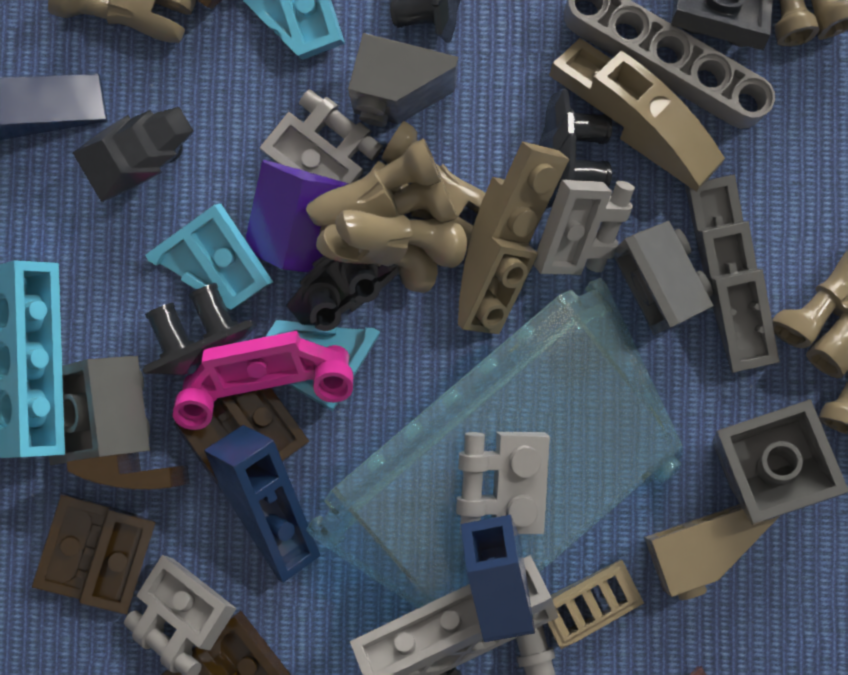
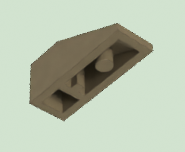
M738 504L644 537L663 591L671 597L678 595L679 600H688L705 594L707 592L705 585L718 581L779 516L752 525L741 505Z

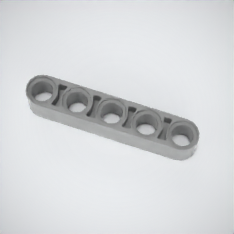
M567 0L563 12L564 21L573 33L614 57L622 50L648 69L670 90L726 123L740 129L750 128L756 125L772 109L775 102V91L765 78L676 26H672L671 23L631 0H587L596 6L598 13L584 15L577 10L575 4L585 0ZM619 24L631 25L635 28L638 37L635 39L622 38L617 33L616 26ZM660 47L672 49L677 56L678 62H663L658 57L656 49ZM702 70L711 72L717 79V87L709 88L704 86L699 81L697 72ZM739 94L751 95L757 103V111L750 112L745 110L739 103Z

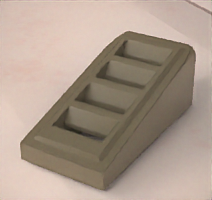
M620 559L551 594L550 596L559 617L547 624L559 648L563 649L644 604L623 560ZM613 576L616 577L626 597L625 600L619 603L607 582ZM597 585L609 606L608 609L602 612L590 590ZM581 594L592 614V617L586 620L583 619L574 601V598ZM563 604L566 605L575 623L574 626L568 629L557 610Z

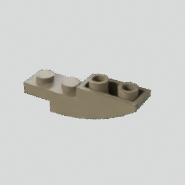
M579 38L552 63L550 77L624 127L620 137L622 141L696 192L722 165L725 157L696 116L661 80L622 50L611 59Z
M522 141L506 178L492 177L473 227L462 274L458 325L463 330L500 334L538 255V252L529 245V242L569 161V158L559 150Z

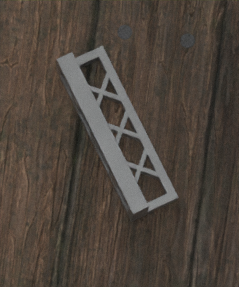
M531 555L524 558L534 627L536 629L559 616L547 587ZM470 584L350 641V644L363 675H440L517 637L484 642Z

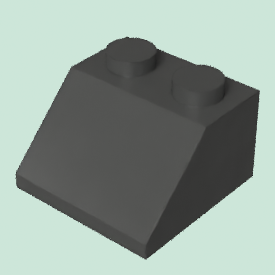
M363 33L348 87L353 112L360 115L359 119L362 122L378 127H386L387 122L402 123L455 91L458 57Z
M670 221L625 238L615 248L614 259L653 335L663 332L713 306L709 298L713 296L709 280L701 270L695 271L687 256L691 254L689 242L681 229H673Z
M138 356L85 359L62 366L65 455L49 456L50 466L65 464L67 461L150 451L148 439L150 425L145 415L142 392L144 378L139 368Z
M811 399L716 431L712 441L729 487L752 525L848 493V487Z

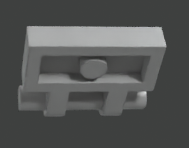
M311 89L307 90L301 97L299 104L311 113L303 123L292 113L288 112L260 146V150L278 164L349 184L357 181L362 175L363 169L351 160L352 156L360 151L373 161L383 149V145L370 136L372 131L361 122L354 124L338 111L339 105L330 98L325 97L322 99ZM326 125L344 138L337 148L318 134Z
M562 180L537 249V258L533 264L540 274L581 275L585 263L586 267L591 271L602 272L607 260L613 258L616 252L615 248L619 243L616 236L621 223L626 222L633 208L630 200L635 187L628 182L617 181L612 193L604 182Z
M478 432L465 433L464 451L459 452L458 469L463 471L462 495L457 497L456 513L461 515L460 524L479 521L481 516L492 515V518L511 515L519 534H544L550 436L545 432H496L495 451H484L485 434ZM494 470L493 495H482L483 472Z
M162 555L136 595L148 605L143 615L137 610L130 612L124 620V625L133 632V640L142 648H151L161 656V664L170 672H180L182 675H198L202 665L192 657V647L195 644L200 649L210 651L237 608L175 559ZM166 621L177 629L172 638H169L164 633L163 625Z

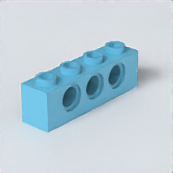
M15 260L0 264V458L65 455L59 263Z

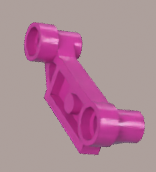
M298 331L204 349L201 365L193 374L188 375L184 379L182 391L176 396L173 418L183 428L190 430L202 429L208 426L212 420L214 401L217 398L306 380L314 381L313 389L320 399L332 403L344 401L353 391V371L349 366V353L341 346L332 345L324 347L302 339Z

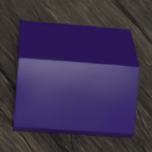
M263 160L245 237L246 242L256 257L283 270L310 272L314 268L312 263L323 256L316 247L317 238L322 226H317L311 221L306 207L318 196L349 183Z

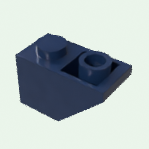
M506 515L460 524L468 580L484 642L535 634L521 539L512 516Z

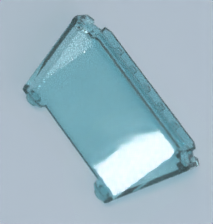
M599 278L588 283L585 288L587 293L577 296L573 290H569L557 296L337 484L324 500L330 508L324 519L320 515L312 519L306 531L310 536L418 609L469 584L462 534L460 533L461 515L456 513L457 497L462 495L463 471L458 469L459 452L464 451L465 433L478 432L485 434L484 451H495L496 432H545L550 436L544 534H519L523 558L531 555L539 573L642 483L648 484L657 479L662 484L673 476L682 466L678 459L683 456V445L607 284ZM488 470L483 472L482 495H493L494 470ZM492 515L481 516L480 520L490 519Z

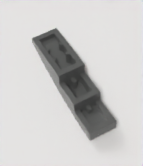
M735 174L708 179L697 192L685 184L702 268L713 290V296L710 297V300L713 304L715 319L731 372L734 373L779 363L763 269L757 268L749 221H743Z

